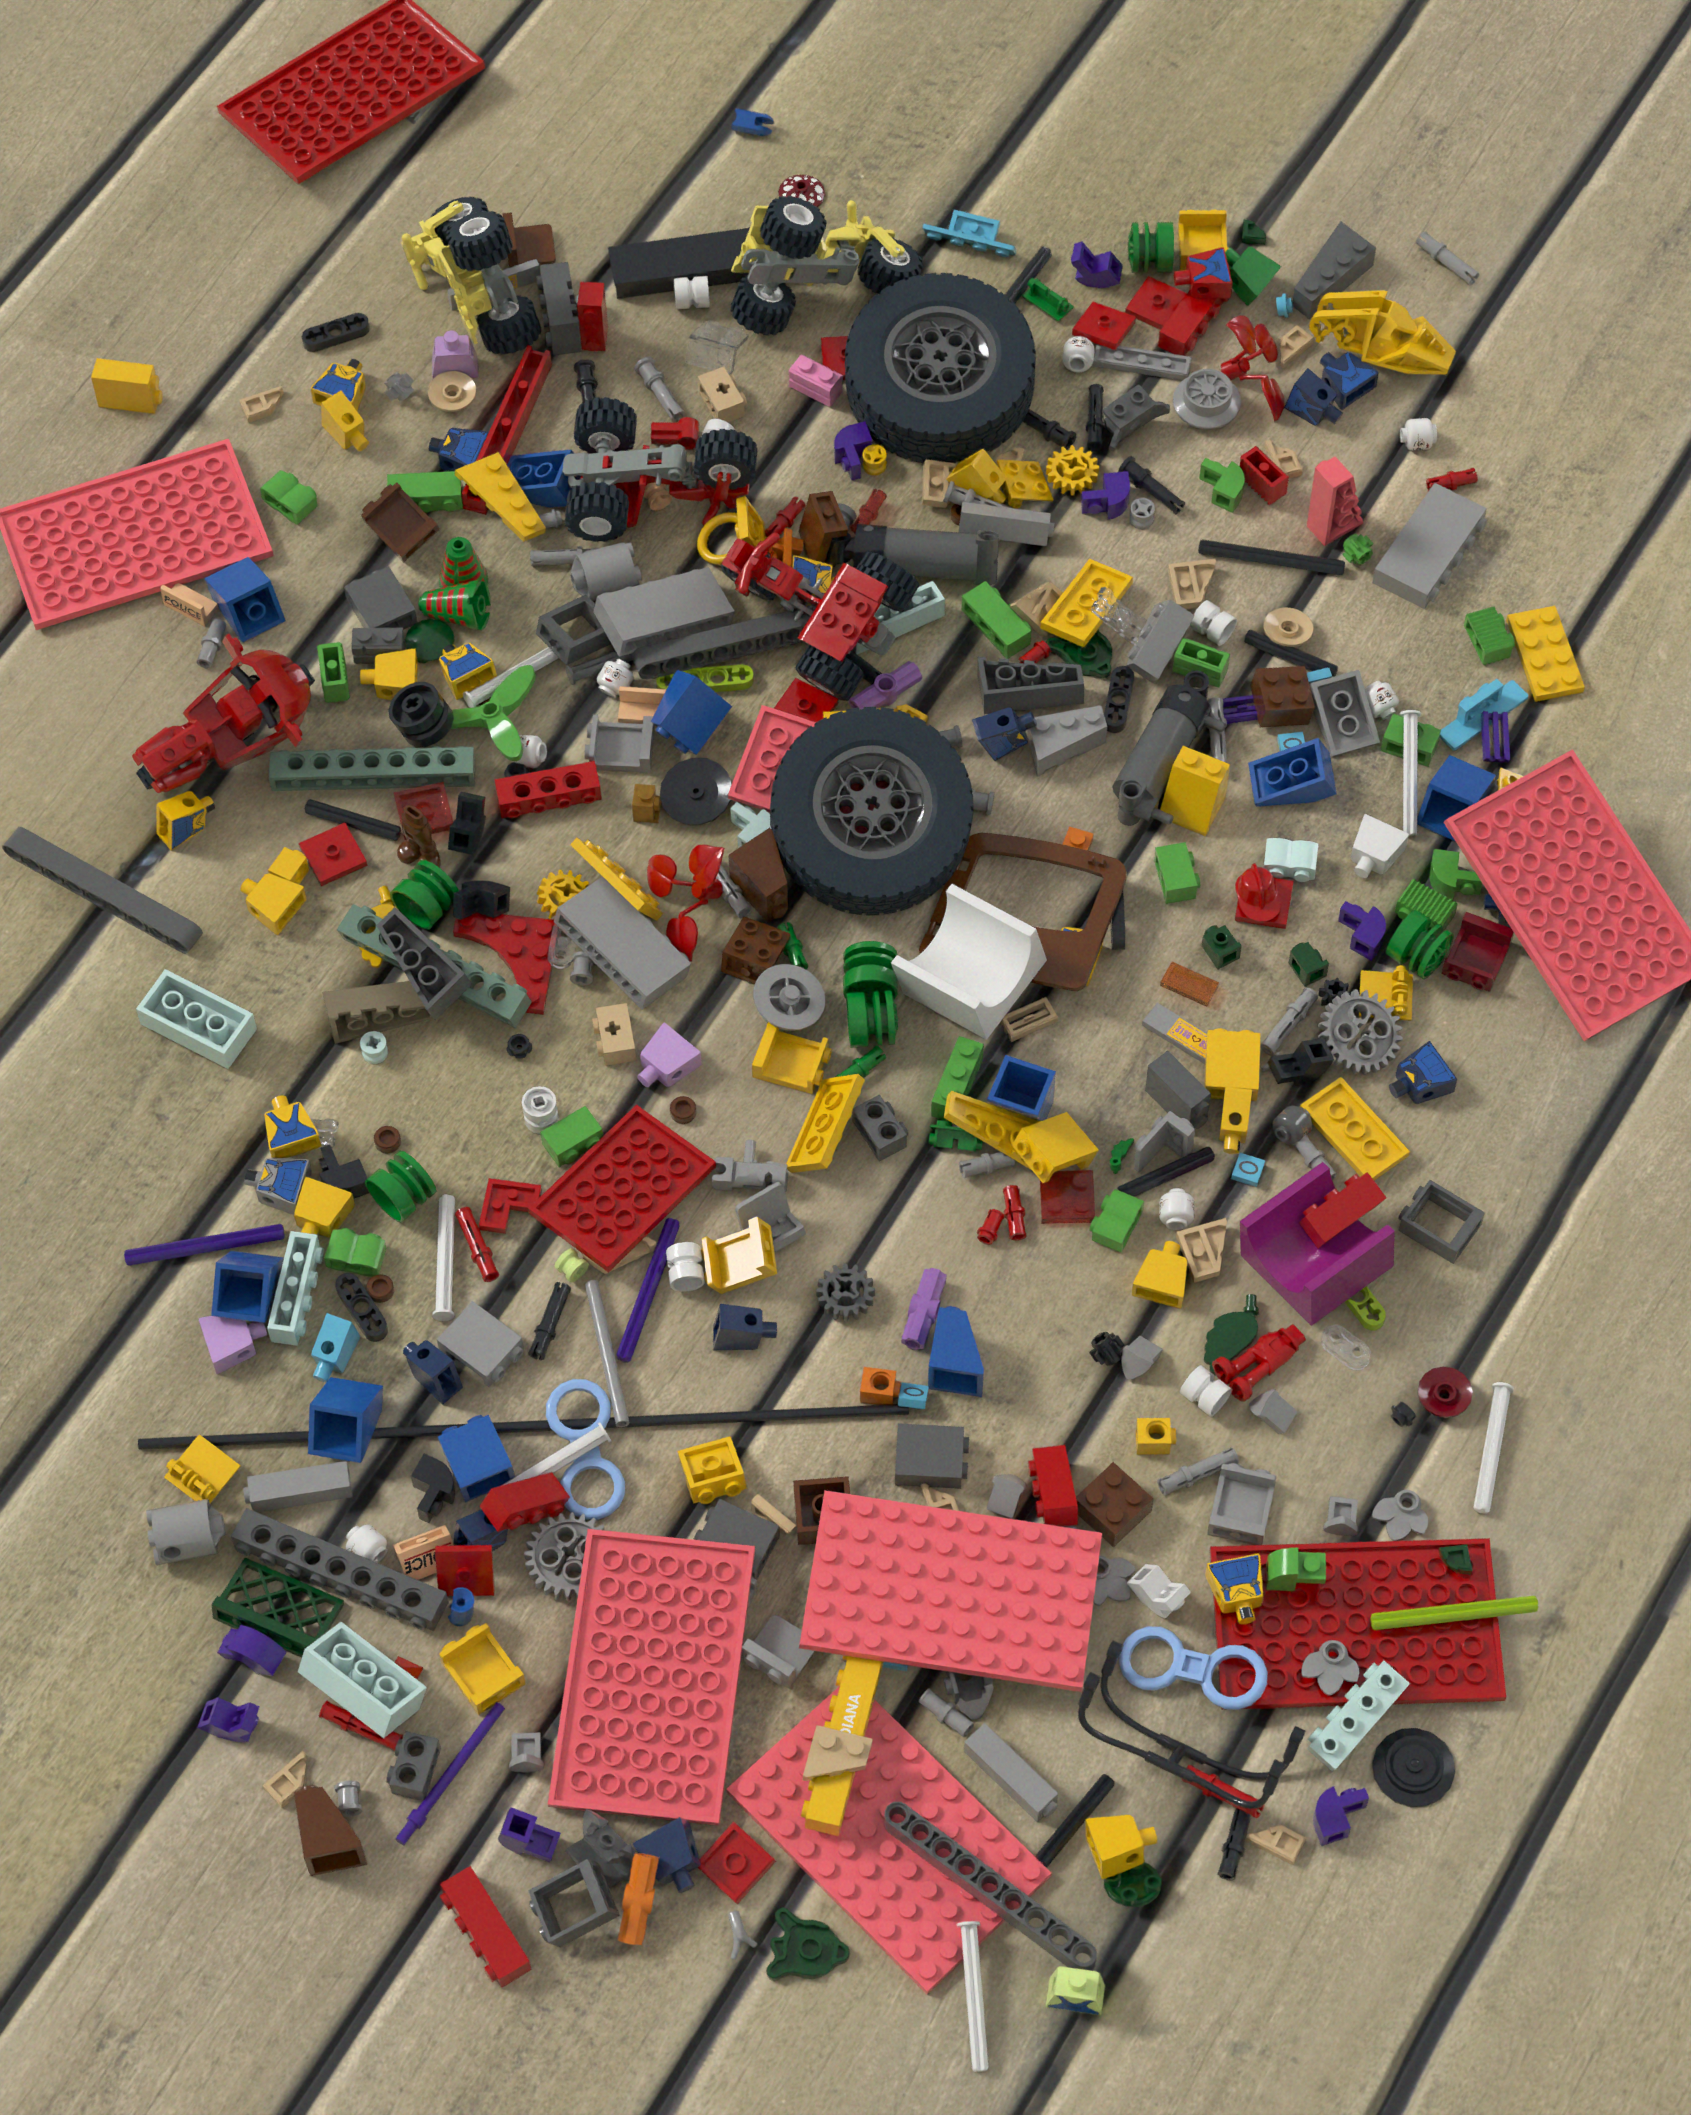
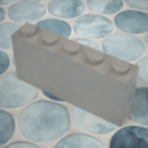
M1434 483L1376 566L1372 583L1425 609L1430 601L1434 602L1440 592L1439 587L1442 584H1447L1453 567L1460 565L1464 557L1463 552L1466 549H1471L1477 532L1481 533L1487 524V519H1485L1487 508Z
M709 567L699 570L694 569L680 575H671L668 578L657 581H649L634 587L629 586L611 593H603L597 596L594 614L620 657L631 654L642 646L731 625L734 610Z
M603 876L557 908L554 923L642 1010L687 977L691 966L687 956L679 952L671 944L669 938L662 935L654 927L651 920L644 917Z

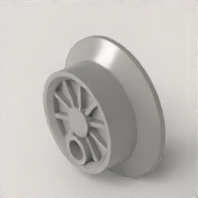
M1201 369L1193 372L1176 387L1173 395V406L1177 415L1187 424L1201 429H1215L1227 425L1237 416L1241 406V397L1236 386L1225 374L1214 369Z
M790 964L772 966L761 973L754 985L753 999L758 1012L767 1023L769 1022L778 1027L779 1030L795 1031L808 1028L817 1022L825 1007L824 990L817 978L804 968Z

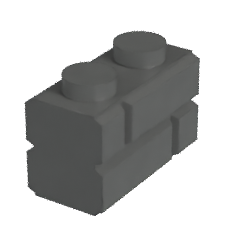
M353 628L351 649L354 664L375 663V656L378 654L405 650L403 628Z

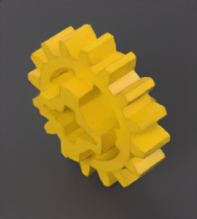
M1071 445L1070 450L1061 447V453L1054 451L1053 458H1048L1046 466L1048 483L1053 482V489L1062 488V494L1067 490L1070 491L1071 495H1074L1076 490H1079L1082 494L1085 487L1091 490L1092 484L1097 483L1099 475L1097 458H1092L1091 451L1083 453L1084 447H1080L1079 450H1075L1074 445Z
M560 869L557 876L550 872L547 879H542L537 890V895H539L537 904H543L541 912H550L549 919L556 915L558 907L588 887V881H580L581 874L574 877L572 876V870H569L568 874L565 875Z

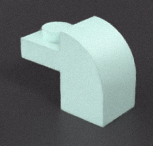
M738 802L730 808L731 822L742 829L741 833L737 836L738 848L770 827V815L765 809H762L756 815L750 807H744Z

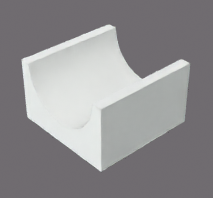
M951 884L946 891V912L932 942L916 958L907 961L897 955L891 962L903 994L987 1040L1047 959L1036 928Z

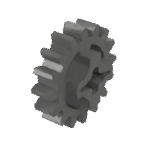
M847 1263L843 1264V1269L833 1265L832 1273L825 1270L824 1279H818L819 1288L816 1289V1297H819L818 1305L819 1307L825 1306L824 1314L826 1315L833 1312L834 1320H837L840 1315L843 1316L845 1322L848 1321L850 1315L857 1320L858 1312L867 1314V1305L873 1306V1296H875V1288L872 1287L873 1279L867 1278L866 1270L859 1273L858 1265H854L852 1269H848ZM829 1287L831 1288V1291H832L830 1298H829L828 1293H827ZM860 1287H862L864 1291L862 1297H860L859 1293Z

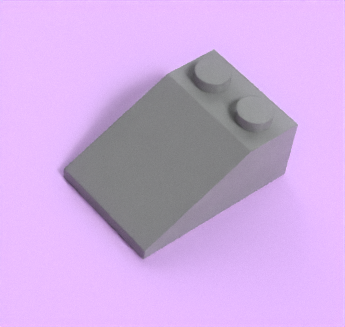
M1359 670L1309 684L1315 706L1313 713L1331 757L1380 743Z

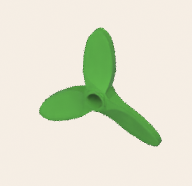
M521 666L512 672L496 688L489 702L475 708L452 710L454 721L451 729L464 727H483L489 729L492 740L499 752L510 761H519L523 754V745L518 731L507 716L520 706L531 690L536 679L533 666Z

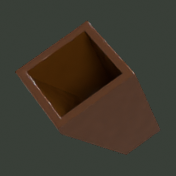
M769 827L728 855L730 878L735 885L742 889L743 897L767 923L773 919L781 918L788 910L787 881L774 834Z
M310 1785L294 1792L303 1857L310 1876L367 1865V1859L360 1839L324 1788Z

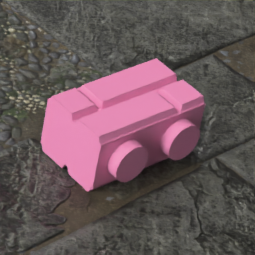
M800 355L789 370V387L828 407L834 404L843 391V375L804 355Z

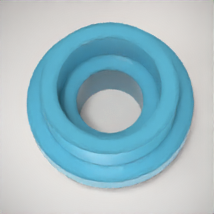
M1285 293L1281 297L1276 298L1278 316L1289 318V312H1293L1292 298H1288Z

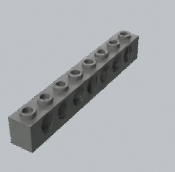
M248 1508L245 1509L231 1535L235 1550L245 1556H250V1554L257 1556L263 1563L272 1567L275 1564L283 1567L292 1576L299 1577L302 1575L309 1578L310 1582L318 1587L324 1588L328 1586L335 1589L334 1591L344 1598L354 1597L360 1600V1603L365 1607L382 1609L389 1617L397 1620L401 1617L410 1621L412 1626L420 1630L427 1628L434 1631L449 1603L445 1591ZM262 1537L270 1538V1540L264 1544L257 1543L258 1540ZM288 1547L295 1548L290 1554L282 1553ZM311 1558L320 1559L319 1562L314 1565L307 1564V1562ZM335 1569H345L341 1575L332 1574ZM361 1579L370 1580L365 1586L357 1585ZM392 1589L395 1591L389 1597L382 1596L385 1590ZM412 1600L420 1601V1604L416 1607L407 1606Z

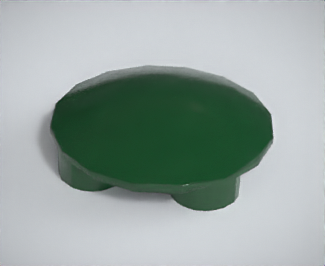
M435 619L419 621L407 631L405 637L407 650L416 649L417 660L422 664L438 660L443 655V649L449 644L454 645L455 642L454 633L450 626L441 620Z
M1144 1860L1142 1865L1104 1879V1889L1107 1895L1116 1903L1126 1907H1140L1149 1904L1157 1898L1161 1890V1877L1157 1870Z

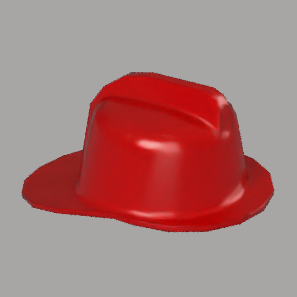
M1256 863L1252 864L1251 868L1238 877L1235 883V890L1243 913L1251 920L1266 922L1279 914L1281 898L1271 872L1266 868L1257 867Z

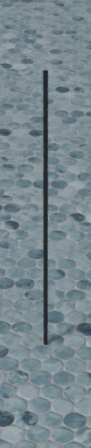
M889 1404L628 1416L629 1424L625 1427H617L614 1417H610L606 1428L909 1415V1407ZM597 1418L559 1419L565 1427L573 1430H582L590 1427L597 1420ZM547 1420L493 1422L497 1433L553 1431ZM466 1424L375 1428L371 1439L440 1436L449 1427L457 1426L459 1428ZM309 1431L206 1435L202 1437L214 1446L308 1442ZM197 1436L138 1439V1449L189 1447Z

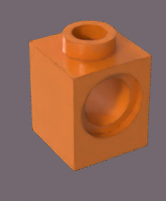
M864 1367L860 1388V1403L873 1405L893 1404L894 1397H899L901 1381H896V1371ZM883 1384L886 1385L887 1388L884 1390H878L875 1388V1386Z

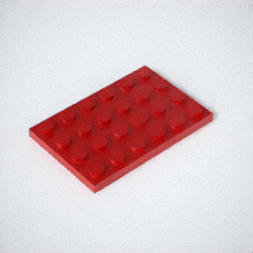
M636 1104L528 1208L529 1214L609 1273L716 1168V1161Z

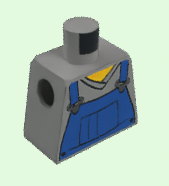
M267 1158L261 1172L247 1170L244 1183L245 1185L256 1187V1194L260 1203L294 1215L305 1177L310 1178L312 1173L310 1162L308 1159Z

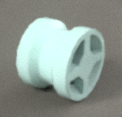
M370 1031L362 1036L360 1046L365 1061L371 1064L383 1062L388 1055L384 1035L377 1031Z

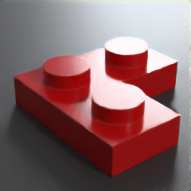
M489 1178L479 1221V1229L481 1231L506 1234L511 1210L529 1212L528 1208L541 1196L542 1186Z

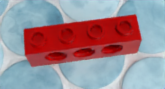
M595 761L494 779L501 818H515L523 814L542 813L549 809L568 808L571 805L590 804L602 800Z

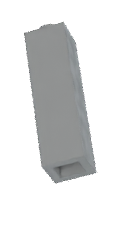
M962 502L959 533L977 534L978 530L992 531L999 535V540L1047 546L1048 537L1053 538L1054 523L1050 522L1051 513Z
M347 1461L247 1477L248 1487L243 1488L245 1503H250L252 1510L255 1512L353 1497Z
M985 1723L964 1742V1752L1036 1822L1043 1816L1048 1818L1057 1809L1058 1793Z

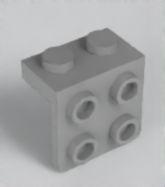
M1171 1111L1164 1118L1160 1116L1154 1122L1152 1131L1147 1136L1142 1135L1135 1145L1134 1170L1141 1172L1164 1146L1170 1148L1180 1157L1191 1154L1193 1152L1195 1135L1193 1125L1187 1119L1179 1118Z
M780 1182L766 1187L735 1207L741 1231L748 1229V1220L759 1217L771 1226L774 1253L806 1234L804 1226L790 1212L785 1190Z
M773 1615L754 1642L750 1639L746 1640L742 1646V1659L751 1668L759 1669L767 1674L775 1683L783 1684L790 1689L816 1651L800 1649L799 1644L802 1630L780 1616Z

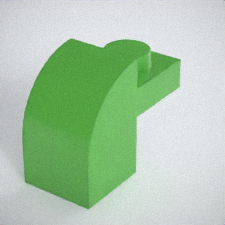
M1205 458L1201 463L1199 479L1214 486L1211 503L1233 513L1243 496L1245 478L1242 469L1233 461L1226 468L1219 462Z
M1434 849L1430 867V883L1434 891H1438L1439 894H1443V896H1447L1448 899L1452 900L1454 899L1455 892H1460L1464 895H1480L1482 882L1476 872L1458 870L1460 852Z
M1285 1548L1276 1550L1268 1555L1266 1563V1590L1295 1591L1296 1583L1325 1584L1326 1553L1298 1552V1548Z

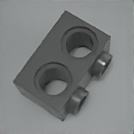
M880 1094L852 1110V1122L879 1162L906 1148L907 1136L909 1135L904 1123H898L894 1117L895 1112L892 1105L888 1101L884 1102ZM871 1115H879L880 1118L873 1119V1118H870V1116H871ZM892 1135L894 1138L885 1139L883 1136Z
M406 1731L403 1740H398L395 1749V1756H397L395 1767L390 1766L386 1780L389 1783L392 1794L420 1801L425 1799L441 1750L438 1738ZM415 1748L424 1750L419 1756L414 1757L410 1755V1752ZM411 1774L415 1776V1779L410 1783H403L401 1781L406 1775Z

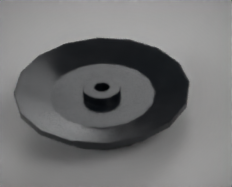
M690 758L677 763L667 772L661 783L660 799L664 810L673 820L685 825H702L714 821L725 812L731 799H728V793L732 783L728 772L719 763L708 758Z
M1419 1728L1399 1729L1387 1735L1377 1746L1372 1761L1374 1779L1382 1793L1395 1803L1408 1807L1429 1806L1441 1800L1451 1788L1455 1775L1453 1755L1446 1743L1432 1732Z

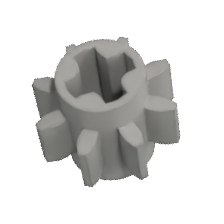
M397 371L384 382L387 386V390L384 393L391 401L398 398L401 402L414 391L411 387V383L414 380L407 372L400 375Z

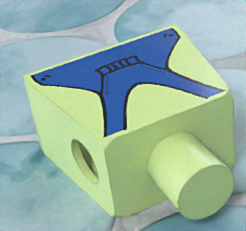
M1062 1966L1057 1967L1049 1978L1046 2007L1101 2015L1105 1985L1100 1973Z

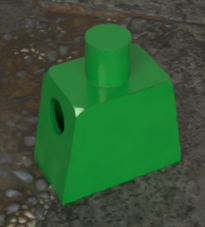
M1231 247L1225 251L1227 263L1231 266L1229 272L1232 289L1249 306L1279 271L1281 266L1253 247H1248L1241 255Z

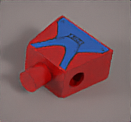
M1224 247L1188 256L1186 270L1174 271L1175 286L1189 284L1190 293L1193 298H1230L1232 281Z

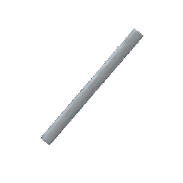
M590 1280L585 1283L614 1419L617 1427H625L629 1424V1418L600 1288L597 1280Z

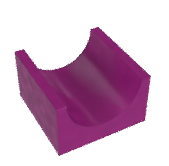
M1321 1162L1240 1220L1241 1257L1311 1326L1394 1266L1395 1231L1388 1224L1378 1232H1375L1357 1220L1320 1248L1315 1246L1298 1222L1305 1217L1302 1212L1314 1203L1318 1207L1326 1201L1323 1197L1335 1189L1330 1168L1324 1162Z

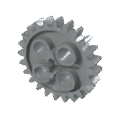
M1357 989L1352 991L1351 995L1346 991L1341 995V998L1336 996L1332 1000L1333 1004L1329 1003L1326 1005L1325 1009L1328 1012H1323L1320 1015L1324 1022L1318 1024V1028L1323 1029L1324 1032L1319 1034L1318 1038L1326 1040L1332 1056L1336 1057L1333 1065L1336 1066L1342 1062L1343 1071L1352 1067L1354 1075L1360 1071V1068L1363 1075H1366L1370 1072V1069L1373 1073H1376L1380 1070V1067L1384 1068L1389 1065L1388 1061H1392L1396 1057L1393 1052L1400 1050L1396 1043L1403 1040V1037L1396 1034L1403 1029L1402 1026L1395 1025V1022L1400 1017H1392L1391 1013L1394 1007L1386 1009L1384 1006L1387 1000L1384 999L1378 1002L1377 993L1369 998L1368 990L1363 991L1361 995H1359ZM1353 1009L1361 1013L1362 1019L1355 1017ZM1370 1015H1373L1374 1019L1362 1031L1361 1037L1348 1050L1347 1045L1358 1034L1359 1028L1368 1021ZM1374 1026L1381 1029L1382 1036L1375 1033ZM1339 1028L1346 1032L1347 1039L1339 1035ZM1359 1045L1366 1048L1367 1055H1363L1360 1052Z
M573 1512L570 1513L569 1519H565L563 1514L559 1513V1521L557 1522L549 1517V1526L540 1523L539 1529L541 1533L532 1531L531 1535L534 1541H527V1549L530 1551L524 1552L525 1559L529 1560L525 1563L526 1570H531L529 1572L530 1580L537 1579L535 1582L536 1588L539 1589L545 1586L544 1594L546 1596L554 1591L555 1600H558L561 1594H565L567 1602L570 1601L571 1594H575L578 1599L581 1575L577 1578H570L567 1575L572 1571L582 1572L583 1552L585 1551L588 1529L605 1530L604 1525L595 1528V1518L587 1523L585 1514H582L579 1520H577ZM569 1535L573 1538L569 1542H562L559 1540L562 1536ZM580 1538H585L578 1544ZM553 1557L557 1559V1562L548 1565L544 1563L547 1558ZM563 1568L562 1573L559 1576H556L555 1574H558Z

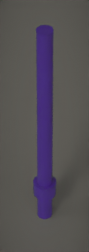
M498 1702L494 1704L417 1810H412L406 1818L408 1822L395 1838L398 1843L404 1846L415 1830L423 1826L427 1820L426 1815L505 1710L503 1705Z

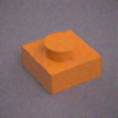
M1069 826L1062 845L1089 851L1094 833Z

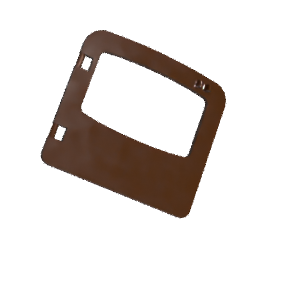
M983 832L969 836L964 856L956 871L953 872V875L943 888L930 920L931 923L920 944L919 953L921 954L934 939L935 935H933L936 925L941 926L947 907V889L953 884L966 891L978 859L982 855L1009 856L1060 865L1102 877L1103 882L1086 926L1082 931H1060L1034 927L1037 930L1047 961L1030 983L1069 991L1082 990L1088 982L1125 886L1127 872L1124 864L1113 857L1048 841ZM962 861L970 862L966 871L959 870Z

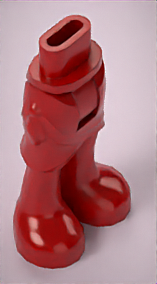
M1292 1324L1286 1329L1280 1328L1278 1331L1268 1332L1261 1336L1254 1346L1247 1349V1352L1233 1361L1224 1356L1215 1359L1212 1362V1367L1218 1379L1226 1385L1229 1384V1387L1232 1389L1231 1394L1239 1401L1245 1402L1252 1396V1388L1267 1374L1271 1376L1275 1370L1288 1362L1299 1351V1345L1305 1342L1306 1338ZM1256 1363L1258 1365L1243 1377H1237L1251 1364Z

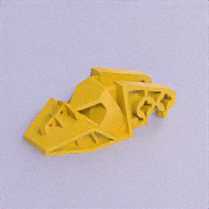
M1388 291L1327 293L1321 298L1317 312L1309 323V330L1316 338L1315 342H1323L1325 336L1332 332L1338 340L1337 346L1340 349L1362 354V362L1406 374L1448 373L1456 353L1454 348L1423 316L1412 320L1405 307L1395 301L1387 300ZM1328 303L1333 304V310L1329 309ZM1320 323H1323L1325 325L1323 330H1321ZM1343 327H1345L1348 331V334H1346V336H1344Z

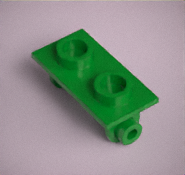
M1031 278L1027 286L1030 288L1022 295V297L1058 322L1074 308L1067 298H1062L1050 290L1038 278Z
M937 1120V1125L930 1124L931 1129H935V1134L930 1133L929 1144H934V1147L952 1149L953 1140L959 1139V1150L976 1152L977 1149L982 1150V1140L962 1128L952 1127V1122Z

